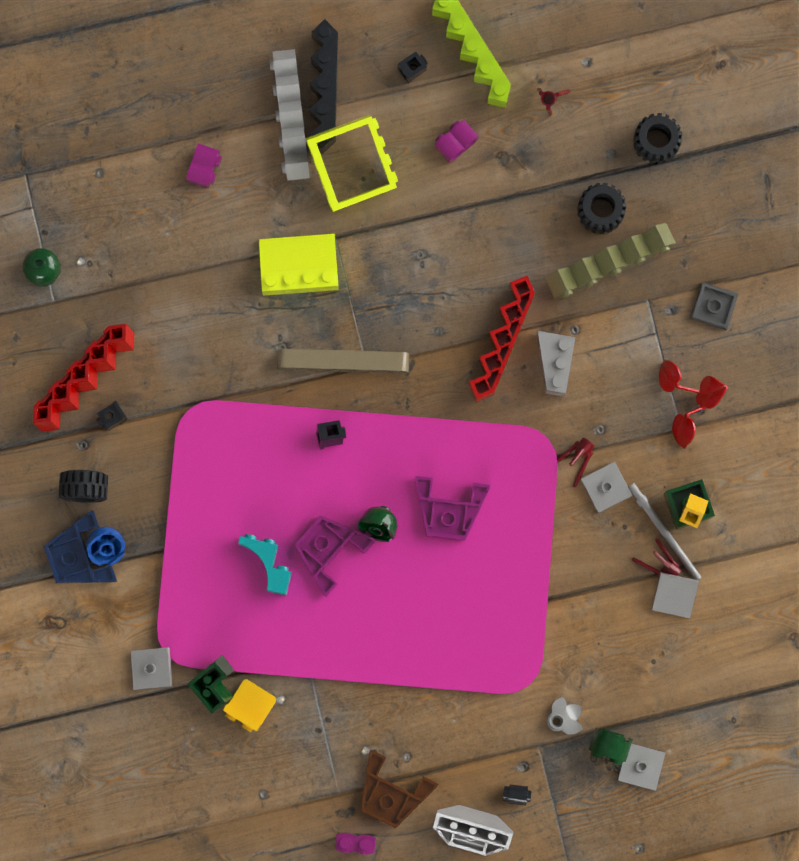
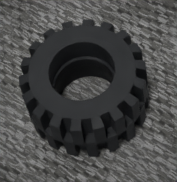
M653 113L648 118L644 117L642 122H639L634 133L633 142L634 149H637V155L642 156L643 161L649 160L650 164L657 162L658 165L662 164L663 161L666 163L670 158L673 159L682 143V131L680 132V125L675 124L676 120L674 118L670 120V116L667 114L664 117L662 113H658L657 116H654ZM653 130L662 131L668 138V144L664 147H654L648 142L647 134Z
M596 183L595 186H589L582 193L577 207V214L580 217L581 224H585L587 230L590 228L593 233L599 231L600 234H604L605 231L608 233L612 232V229H616L621 224L626 212L625 197L621 196V191L619 189L616 190L614 185L610 187L607 186L608 183H603V185ZM598 199L608 201L613 209L612 214L608 217L596 216L591 210L592 202Z
M67 470L60 473L59 498L82 503H97L107 500L108 475L91 470Z

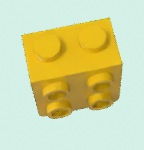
M245 679L223 711L226 712L225 717L233 722L236 719L243 723L241 727L247 731H258L276 703V697Z

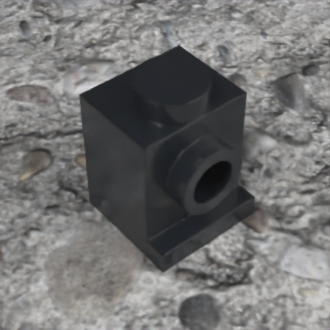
M414 52L399 62L397 69L409 84L413 79L427 71L426 65L428 63L423 55L419 56L417 52ZM416 66L417 69L412 71L410 67Z
M117 401L97 413L99 418L96 419L102 429L106 427L108 431L128 420ZM112 413L113 418L107 419V414Z
M340 420L317 424L316 435L320 450L324 449V447L343 444V439L346 438V431L344 427H341Z

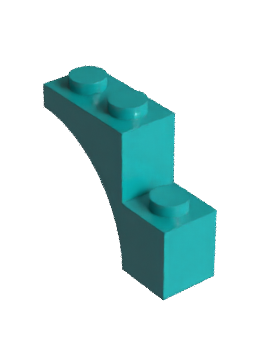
M245 534V537L240 536L238 544L257 554L265 565L268 575L267 591L287 596L292 572L288 571V567L280 565L274 568L279 546L271 539L264 538V541L256 540V536Z

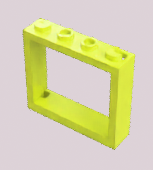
M371 115L305 138L333 212L397 188L396 182H398L396 173L395 171L391 172L389 166L392 164L388 153L385 154L383 147L386 146L382 136H378L376 130L379 129L376 118L372 119ZM368 124L388 184L338 202L317 143Z

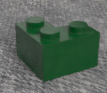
M223 655L188 683V686L211 714L233 697L221 682L234 671Z

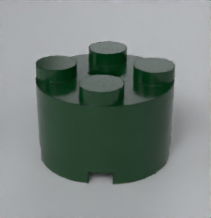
M596 727L589 747L592 756L600 759L606 756L610 758V762L622 765V762H626L633 739L629 737L627 741L624 735L607 729L599 732L600 728Z

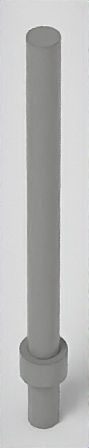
M633 483L628 488L637 499L636 502L639 507L642 506L693 579L699 580L701 575L648 503L649 499Z

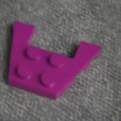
M415 476L426 535L465 541L490 489V485L473 483L471 502L468 503L431 498L433 478Z
M319 516L295 543V546L323 595L327 597L336 587L337 583L323 571L324 568L348 541L352 542L365 554L376 540L330 519Z

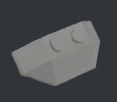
M461 805L438 810L433 824V829L437 831L447 845L485 856L502 850H508L514 833L497 815Z

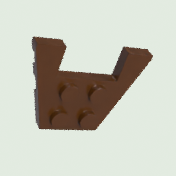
M370 750L361 811L396 829L437 788L438 784L423 776L415 793L412 794L377 776L386 757Z

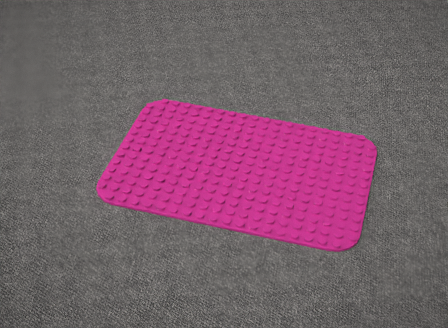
M221 400L201 402L190 408L180 419L175 434L157 620L158 641L162 648H170V658L174 662L196 669H206L223 655L233 667V672L494 694L516 693L533 682L540 672L544 656L558 470L556 451L546 436L536 429L522 425ZM340 420L341 427H344L346 431V438L343 439V444L324 447V449L320 450L316 435L317 424ZM415 476L433 478L430 497L470 503L473 483L490 485V489L465 541L426 535ZM376 506L388 507L397 518L398 528L394 539L392 540L391 538L390 542L375 541L365 554L352 542L348 541L323 570L337 583L336 587L325 597L298 552L295 543L319 516L362 533L358 528V523L363 513L367 509ZM365 532L364 535L371 536L372 534ZM245 534L256 536V540L264 541V538L271 539L279 546L274 568L280 565L288 567V571L292 572L287 596L267 591L268 575L265 565L257 554L238 544L240 536L245 537Z

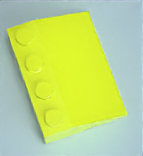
M335 234L259 239L263 296L339 290Z

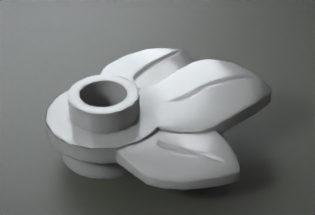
M564 697L557 699L552 704V713L547 718L548 727L553 731L562 730L566 734L580 732L583 728L576 720L581 714L582 706L576 704L567 705ZM554 718H558L560 720L559 725L553 724Z

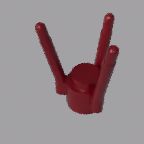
M537 88L539 95H541V102L546 106L550 116L552 115L551 106L556 103L557 97L570 93L569 89L554 93L552 91L543 92L541 88Z
M582 438L580 442L576 441L571 448L557 458V463H559L575 450L576 455L569 463L570 466H573L579 457L584 458L586 456L573 487H577L589 459L594 454L592 450L595 446L586 438Z
M655 539V541L669 561L667 562L656 551H653V554L664 564L661 568L663 572L641 560L632 558V561L659 576L660 572L675 576L681 572V569L678 567L679 564L672 558L659 539Z

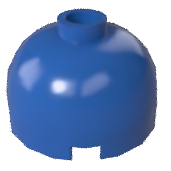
M99 527L88 536L86 542L87 554L90 560L97 565H113L119 562L125 554V541L119 531L112 527Z

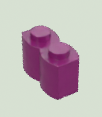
M465 120L461 122L456 121L451 125V130L448 133H442L436 138L435 148L449 163L456 160L478 140L479 136Z
M197 144L186 177L187 182L209 188L210 184L213 185L216 179L214 170L216 166H220L222 160L220 150Z
M340 833L336 835L335 849L342 853L356 851L364 855L372 854L375 852L376 838L366 834L355 836L350 833Z

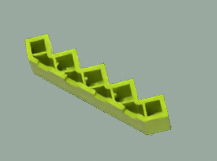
M435 0L432 16L449 20L446 38L463 42L460 60L477 64L474 82L491 86L487 104L506 108L511 83L458 0Z

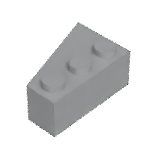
M537 331L536 336L545 394L564 397L567 389L575 337Z

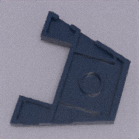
M94 510L88 512L87 515L76 521L70 528L63 531L44 546L56 583L118 582L112 565L93 571L80 534L99 527Z

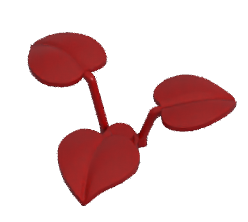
M664 360L659 371V383L665 392H672L676 387L677 389L698 393L696 402L700 407L687 412L685 416L677 414L672 424V432L676 442L680 447L686 449L687 445L693 440L696 431L694 421L689 416L706 408H714L724 396L728 386L713 376L703 378L700 390L680 386L678 382L681 380V372L678 366L670 360Z

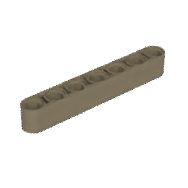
M278 349L277 369L288 371L404 374L409 373V353Z

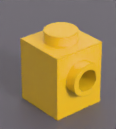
M690 493L679 521L698 528L708 501Z

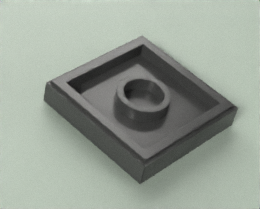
M702 282L690 319L727 331L738 293Z

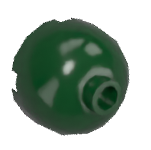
M37 248L25 256L23 273L30 283L38 287H46L53 284L60 275L61 264L58 257L52 251L45 248Z
M386 506L372 507L363 513L359 520L358 528L363 534L365 532L372 534L370 537L376 541L390 542V539L392 538L393 540L397 532V518Z

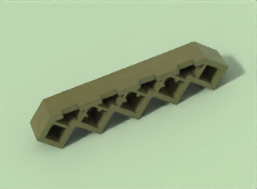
M666 223L655 225L644 233L631 236L618 245L606 247L594 256L582 258L569 267L558 269L545 277V280L553 297L562 296L564 299L573 295V292L585 286L589 288L597 284V281L609 275L613 277L620 274L622 269L636 264V266L640 265L647 258L660 253L661 255L670 251V246L676 242Z

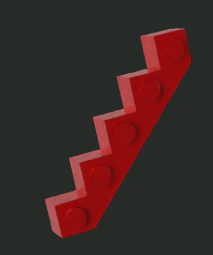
M528 275L510 282L509 289L515 301L499 309L505 326L489 333V338L495 351L479 357V362L485 375L469 382V387L476 403L494 395L530 308L535 291Z
M127 324L108 326L97 342L94 341L84 351L83 357L79 361L76 360L66 370L67 374L60 381L57 380L47 391L48 394L41 401H37L33 410V424L42 432L60 430L61 412L78 410L79 392L97 390L98 372L115 370L116 353L134 350V332Z

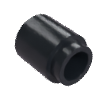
M509 784V786H504L503 801L508 802V804L526 806L527 802H531L532 790H528V786Z

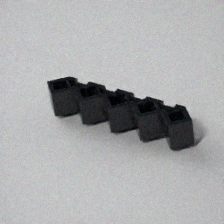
M326 19L311 31L312 39L321 47L311 57V64L321 74L310 83V89L320 100L309 109L310 116L319 124L308 135L309 137L336 127L338 32ZM336 136L317 143L321 154L336 142Z

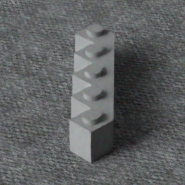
M295 49L273 51V59L269 60L270 69L275 71L276 85H272L273 95L278 97L279 110L275 111L276 121L281 123L282 136L278 137L279 147L284 149L285 162H281L282 173H286L287 181L310 178Z

